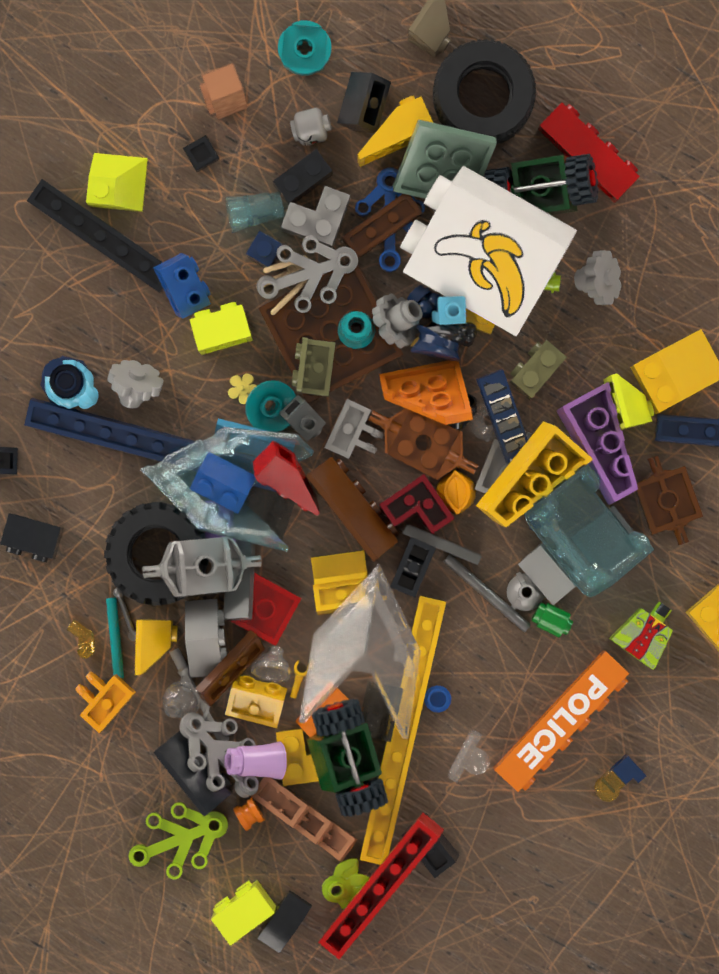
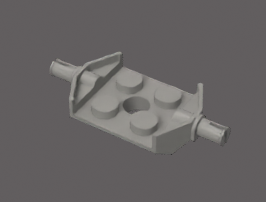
M231 536L169 542L161 564L157 566H143V572L153 571L151 573H143V577L160 576L174 597L236 591L242 580L244 569L248 567H261L262 562H251L261 560L260 555L243 556ZM203 558L208 559L211 563V570L207 574L201 573L198 568V564Z

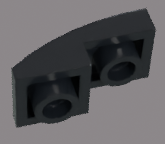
M289 890L276 907L273 916L259 932L257 939L280 953L308 914L312 904Z

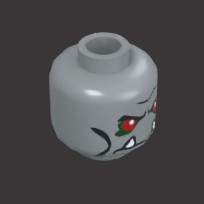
M319 108L299 111L295 114L294 120L290 121L294 140L296 142L300 141L304 146L326 141L327 131L332 130L328 114L323 115Z

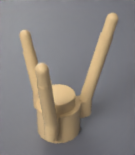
M281 262L264 268L263 272L268 273L287 267L286 271L273 277L277 279L304 268L291 262ZM307 280L299 282L271 310V314L275 315L305 286Z

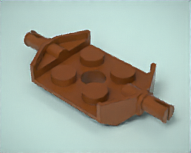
M406 408L391 418H387L373 410L371 415L380 420L372 416L369 418V421L383 427L382 429L385 430L386 454L436 480L456 467L458 469L460 467L474 475L476 470L471 467L477 469L479 464L464 458L463 432ZM421 435L428 436L431 440L430 448L425 451L419 450L415 444L417 437Z

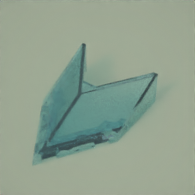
M223 427L216 431V435L204 441L199 439L163 457V462L152 467L147 465L140 470L182 513L186 514L187 518L197 529L288 552L289 547L246 504V500L237 514L190 490V487L208 452L255 475L253 461L273 440L295 453L299 462L313 456L314 450L298 434Z

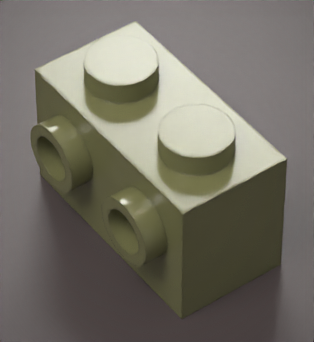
M548 340L543 344L537 342L527 353L531 356L525 365L520 362L510 373L514 377L510 384L529 400L567 358Z

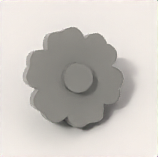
M594 251L592 257L587 258L586 266L575 272L574 282L576 288L579 291L588 293L590 298H594L596 305H612L614 299L619 297V291L621 290V282L619 280L621 270L618 260L612 258L611 251Z
M392 293L376 301L377 306L372 309L374 324L379 327V335L389 345L395 343L399 348L412 344L416 339L415 335L419 333L416 326L419 325V320L422 318V309L419 304L414 300H405L403 297L397 299Z
M122 360L121 364H113L107 379L112 384L111 389L118 393L120 403L127 408H138L144 401H149L151 396L158 397L164 382L159 377L160 372L148 364L141 365L136 360Z

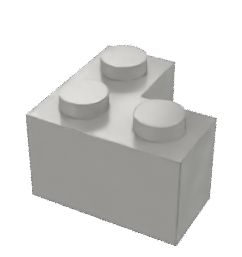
M325 186L316 211L290 202L281 226L282 232L302 239L307 236H314L318 242L333 248L350 202V195Z
M217 599L185 601V644L190 677L207 676L227 655V649L221 648L222 645H225L224 629H220V626H225L224 609L219 610Z

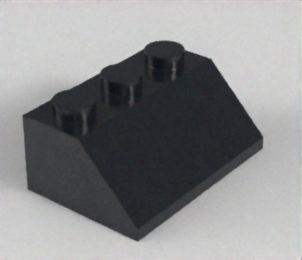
M180 731L153 752L204 817L232 794L233 791L230 787L233 784L224 773L220 774L225 780V785L222 789L212 792L207 788L206 752L202 754L206 759L205 768L198 772H193L189 769L187 764L190 758L189 741ZM194 759L195 765L199 767V761ZM213 779V784L218 786L217 780Z

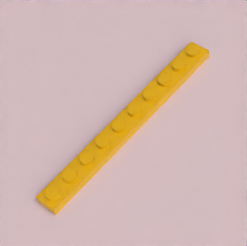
M423 596L419 597L380 767L382 774L378 776V779L383 781L388 803L370 812L360 855L361 861L380 865L390 851L445 610V601Z

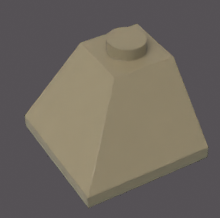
M427 0L408 32V41L433 57L436 56L438 51L443 53L451 41L448 38L450 27L445 0Z

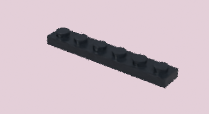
M41 179L27 199L28 203L158 293H161L163 287L153 267L163 263L162 261Z

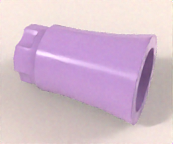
M279 741L265 745L228 748L224 759L227 774L268 777L281 780L285 775L287 766L286 750L283 743Z

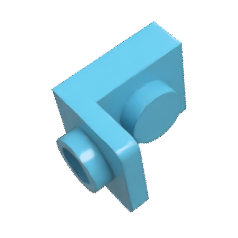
M439 297L438 311H432V322L439 325L466 324L465 297Z

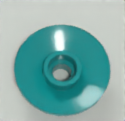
M276 380L266 381L257 385L250 392L246 400L245 411L248 421L254 428L274 433L286 429L290 424L279 413L296 397L295 392L287 384ZM272 400V407L265 408L266 402Z

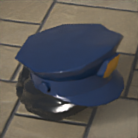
M431 322L426 327L417 325L416 327L420 335L410 345L412 347L411 352L459 362V345L469 347L473 344L477 335L476 325L472 322H466V324L461 325L446 324L439 326Z

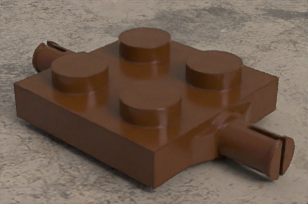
M659 456L649 458L647 460L653 474L646 480L637 483L638 490H636V494L651 535L664 530H673L678 545L687 543L689 540L684 526L692 520L703 517L686 467L663 471Z

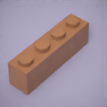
M233 63L202 75L204 83L200 85L210 115L215 113L219 120L247 109L244 91Z

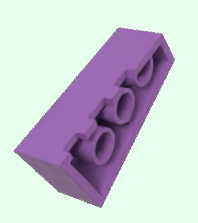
M609 382L556 411L573 442L593 459L586 466L608 505L638 490L631 461L624 444V435L619 426L616 406L613 404Z

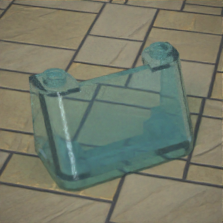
M587 464L556 487L550 494L538 501L525 513V518L529 526L584 595L594 597L615 584L653 552L654 548L644 534L635 531L627 534L595 493L600 488V478L597 472Z

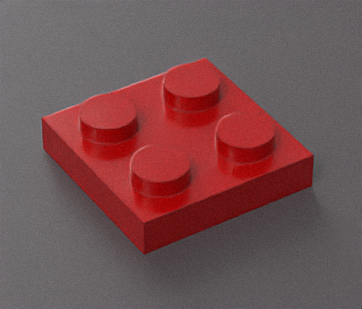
M254 573L252 620H233L231 622L247 631L251 630L258 637L276 646L302 598Z

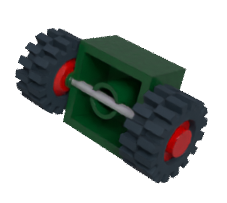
M590 154L572 157L559 155L511 163L512 171L509 167L485 171L484 178L549 215L577 211V205L596 203L598 200L597 171H595V163H593V158Z
M359 700L338 701L313 711L311 715L317 735L307 738V743L321 790L335 793L341 815L345 817L348 815L354 816L355 814L361 815L364 812H371L370 810H376L388 803L382 779L371 780V778L381 775L382 772Z

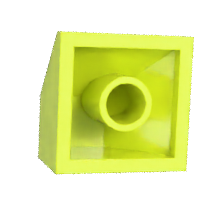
M94 153L88 178L86 199L88 206L143 212L148 158Z
M613 374L603 379L604 384L607 382L610 384V393L613 404L616 406L621 430L652 422L651 416H654V409L651 401H647L646 396L618 374Z

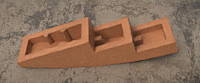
M264 777L259 783L257 792L251 795L252 798L290 827L298 830L341 862L358 840L273 778Z

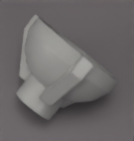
M516 573V576L510 580L507 586V598L511 604L510 607L514 610H533L538 607L543 598H546L526 573ZM525 587H529L532 591L531 595L527 598L522 595V589Z

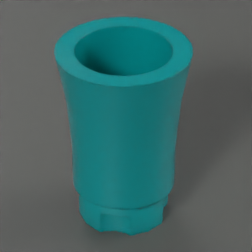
M350 312L343 316L338 324V336L341 342L349 348L360 349L366 347L374 338V322L363 312ZM353 324H360L362 330L359 333H354L351 330Z

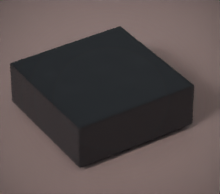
M206 135L183 148L196 172L220 160Z

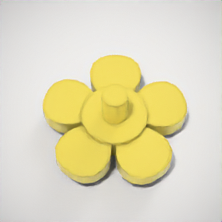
M247 373L242 378L234 375L230 379V383L235 387L229 389V397L232 399L239 397V402L246 404L250 392L257 386L252 384L254 377Z

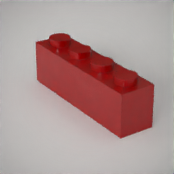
M561 102L539 125L538 131L565 156L572 157L590 154L593 158V163H595V171H597V187L616 203L640 177L637 174L638 169L629 160L624 162L617 155L619 151L609 141L604 143L598 137L599 132L590 123L585 125L578 118L580 114L570 104L565 106Z

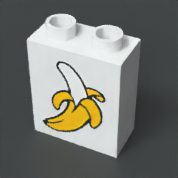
M462 166L453 181L439 175L424 201L425 205L436 210L430 223L427 226L416 219L400 246L401 249L412 254L403 272L446 297L464 296L467 309L517 336L577 230L465 166Z

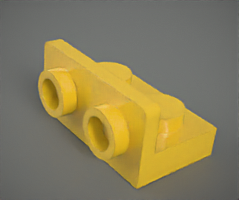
M239 676L232 684L225 715L277 728L287 688L273 682L258 681L250 676Z

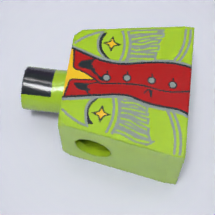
M661 602L656 604L650 614L639 608L609 640L654 670L673 631L663 624L672 610Z

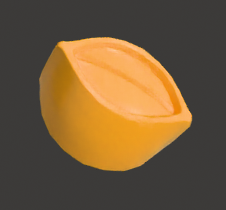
M453 470L442 477L436 487V492L450 512L456 515L468 509L476 498L473 480L457 470Z

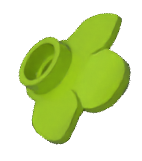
M350 858L340 862L335 867L333 876L328 877L322 885V894L325 899L332 903L338 902L342 909L348 905L370 878L369 876L358 874L359 861L357 858ZM335 886H339L340 891L336 894H333L331 892L332 888Z

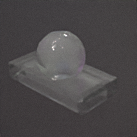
M475 729L470 730L447 774L448 778L456 783L464 769L470 774L480 775L489 767L490 760L488 754L484 750L476 748L482 734Z

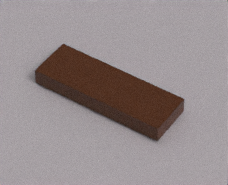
M402 194L341 238L347 247L352 248L356 252L359 259L418 218L423 212L411 195Z
M250 630L195 688L203 702L208 706H212L265 650L257 634Z

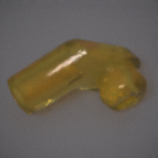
M74 619L68 626L67 631L78 638V656L82 659H87L95 652V635L91 630Z

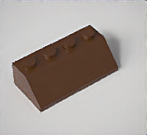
M330 457L308 473L306 477L374 562L399 542L396 538L399 532L390 521L387 524L382 521L379 515L383 512L373 500L368 503L363 497L366 491L357 479L352 482L348 478L346 473L349 469L339 458L335 461L333 457Z

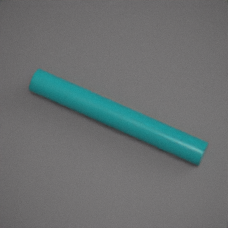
M106 598L113 676L117 674L120 678H124L117 598Z

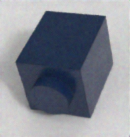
M259 231L246 252V256L266 268L275 264L278 259L277 249L283 244Z

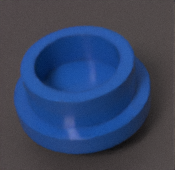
M432 686L426 691L424 702L429 710L437 713L443 712L450 706L451 695L443 686Z

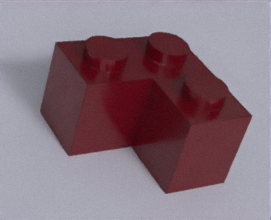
M425 474L379 504L394 527L416 512L431 534L455 519Z

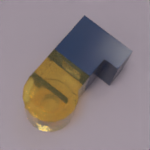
M625 754L596 781L594 790L601 800L610 802L619 796L620 789L631 779L639 783L646 775Z

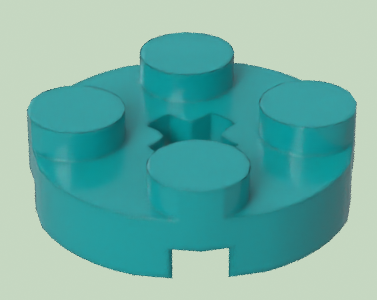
M308 20L297 21L280 35L278 54L283 66L292 73L301 76L313 75L322 71L329 62L332 51L331 40L319 24ZM303 41H307L308 46L313 47L312 51L307 52V55H302L301 51L297 50V46H302Z

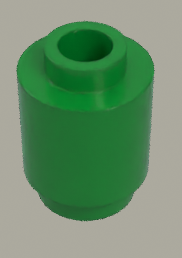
M542 602L539 603L531 620L536 623V627L558 638L562 634L567 635L573 624V621L570 620V613L550 603L544 604Z

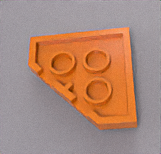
M448 360L379 374L384 400L445 425L473 420L460 364L457 361Z

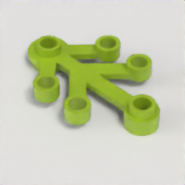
M176 802L171 807V814L174 818L182 819L185 817L199 824L194 828L188 829L162 818L157 812H152L146 818V825L150 829L159 828L174 834V836L150 846L144 844L133 846L129 852V860L134 866L142 867L149 862L152 856L179 846L173 862L166 869L167 876L175 880L180 878L183 873L182 866L193 840L204 835L199 852L195 853L191 859L194 868L203 869L208 863L207 856L214 839L222 837L228 829V820L224 814L212 811L204 817L200 812L188 808L185 803ZM178 805L182 806L184 814L177 815L174 812V808ZM151 816L159 818L158 825L150 824L149 819ZM212 820H216L219 822L220 827L217 830H212L209 823ZM135 852H143L144 859L142 861L136 860L134 857ZM202 856L205 859V863L197 865L195 857ZM172 866L179 868L180 873L174 876L170 873Z

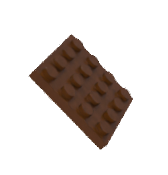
M358 265L352 272L343 275L336 289L337 297L333 303H324L319 295L320 290L328 284L333 272L330 271L322 275L310 300L311 308L308 312L301 313L294 306V301L300 296L303 288L275 315L271 314V310L288 293L259 307L292 375L293 370H299L300 360L295 359L297 343H302L303 337L311 340L336 343L329 393L403 356L401 349L395 343L389 345L379 335V327L376 325L373 340L366 347L360 349L347 347L338 336V324L343 316L353 311H360L367 314L373 320L372 309L377 306L376 300ZM327 290L324 292L323 297L330 299L333 292ZM300 300L298 302L299 308H305L307 306L306 300ZM355 323L351 326V330L354 333H359L362 327L360 324ZM303 394L308 404L323 397Z

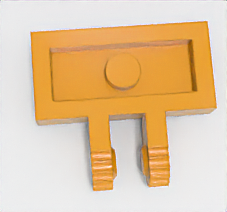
M89 672L86 675L88 681L100 692L95 697L86 686L79 684L76 687L77 693L89 703L80 716L98 733H101L136 691L117 674L105 684L94 672Z

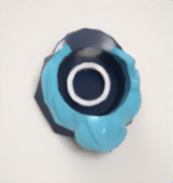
M61 356L45 365L40 385L50 403L61 405L68 409L76 406L87 409L97 403L99 395L98 390L94 387V377L84 361Z

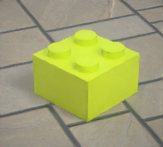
M236 302L220 306L221 311L211 313L210 309L194 313L195 318L189 320L198 351L201 355L253 341L243 305L237 306Z
M249 880L236 889V896L232 899L226 896L213 909L214 913L211 920L230 946L275 913V903L258 880L253 883Z

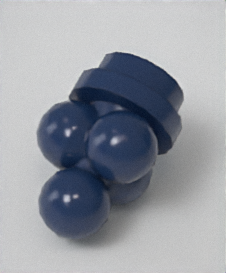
M419 285L409 294L407 300L416 301L422 309V318H431L432 320V311H438V298L441 295L432 293L428 287L425 288Z

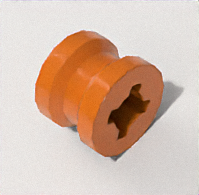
M252 797L247 799L246 804L242 806L237 805L233 808L245 831L250 830L254 823L265 821L261 810Z

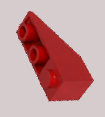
M273 440L253 461L256 480L264 486L268 485L275 489L281 497L291 499L302 510L310 511L318 516L320 511L317 497L295 453Z

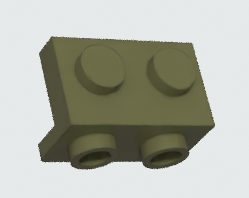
M303 337L302 343H297L295 359L300 360L299 370H293L292 386H296V393L329 397L335 342L311 340Z

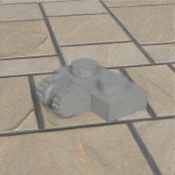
M347 399L324 448L347 459L350 458L355 445L375 454L377 448L370 443L358 440L363 430L375 438L382 439L384 433L365 424L371 413L370 409Z

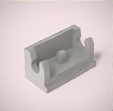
M543 542L518 563L552 605L575 588L578 583Z

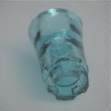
M279 192L225 197L232 233L284 217V209Z

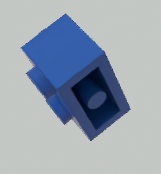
M180 253L153 267L176 316L183 319L211 304L208 296L211 295L209 288L204 281L200 282L196 273L199 271V268L193 257L189 258V256Z
M208 452L192 482L190 490L238 514L256 478L254 474Z

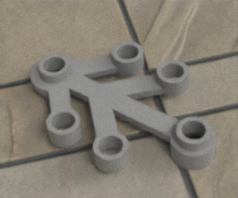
M307 236L302 241L303 249L307 253L317 252L329 259L318 263L294 252L290 246L282 245L276 252L278 259L285 263H294L304 269L277 279L268 275L263 276L257 282V291L263 298L270 299L275 297L280 289L307 280L300 296L294 301L297 311L305 313L311 308L310 300L322 275L333 271L327 286L323 287L319 293L324 303H333L337 297L336 289L343 275L352 272L358 264V256L352 248L343 246L335 250L318 242L314 236ZM309 240L315 241V247L312 249L306 248V243ZM284 249L290 251V255L287 258L280 256L281 251ZM343 256L349 257L347 265L340 264V259ZM266 284L273 285V290L269 293L264 291ZM327 290L333 292L330 299L323 297L324 292ZM300 300L307 301V306L305 308L298 307V302Z
M191 712L183 716L180 722V732L189 741L190 758L187 764L193 772H198L205 768L206 759L200 754L201 742L206 748L208 778L206 786L210 791L216 792L225 785L223 776L219 774L218 762L225 768L224 759L227 749L244 746V743L248 746H256V744L250 738L240 742L214 740L208 733H221L223 736L229 737L238 730L236 721L233 719H226L223 722L205 721L198 713ZM192 722L196 725V729L193 728ZM226 724L231 727V732L227 730ZM194 759L199 761V767L195 765ZM231 775L236 780L234 788L240 797L247 798L257 792L259 782L255 776ZM213 779L217 780L218 786L213 784ZM247 781L250 783L251 788L248 787Z

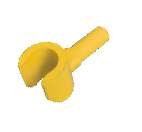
M299 660L295 663L294 673L296 675L290 697H297L303 677L308 675L310 671L309 663L304 673H300L297 670Z

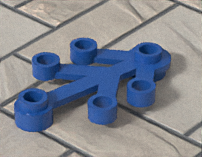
M389 167L380 171L377 176V187L364 200H359L355 205V211L359 216L365 217L369 215L371 206L384 194L385 206L395 200V194L398 197L402 195V193L394 192L393 186L385 184L387 177L396 178L397 169ZM412 196V198L414 199V201L416 202V204H420V205H421V207H422V210H421V211L424 213V210H425V205H424V203H423L422 201H420V200H416V199ZM362 203L368 206V210L365 213L358 210V206ZM410 222L403 229L408 233L413 223ZM395 234L384 241V252L379 258V265L386 272L396 271L401 262L399 254L395 251ZM387 257L394 258L395 264L393 266L385 264L384 261Z

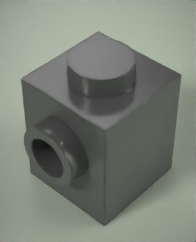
M299 395L279 413L306 441L318 436L323 429L322 427L326 424Z

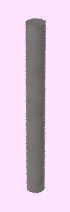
M449 554L443 562L525 633L531 624Z

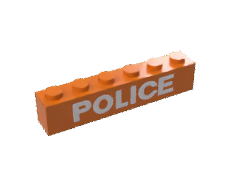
M603 650L493 769L517 792L521 789L526 791L535 782L536 779L533 776L539 769L545 771L553 763L554 758L552 756L558 749L564 751L573 741L570 736L577 729L581 732L591 722L589 716L595 710L600 712L609 703L610 700L607 697L613 690L619 692L627 684L628 680L626 677L629 672Z

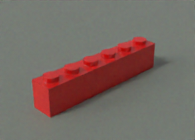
M422 813L330 925L318 943L340 960L439 839L444 829L425 813Z

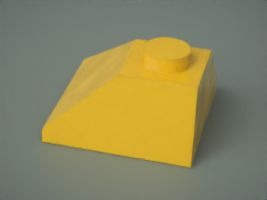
M136 620L135 675L144 674L172 648L173 642H177L178 626H173V620Z

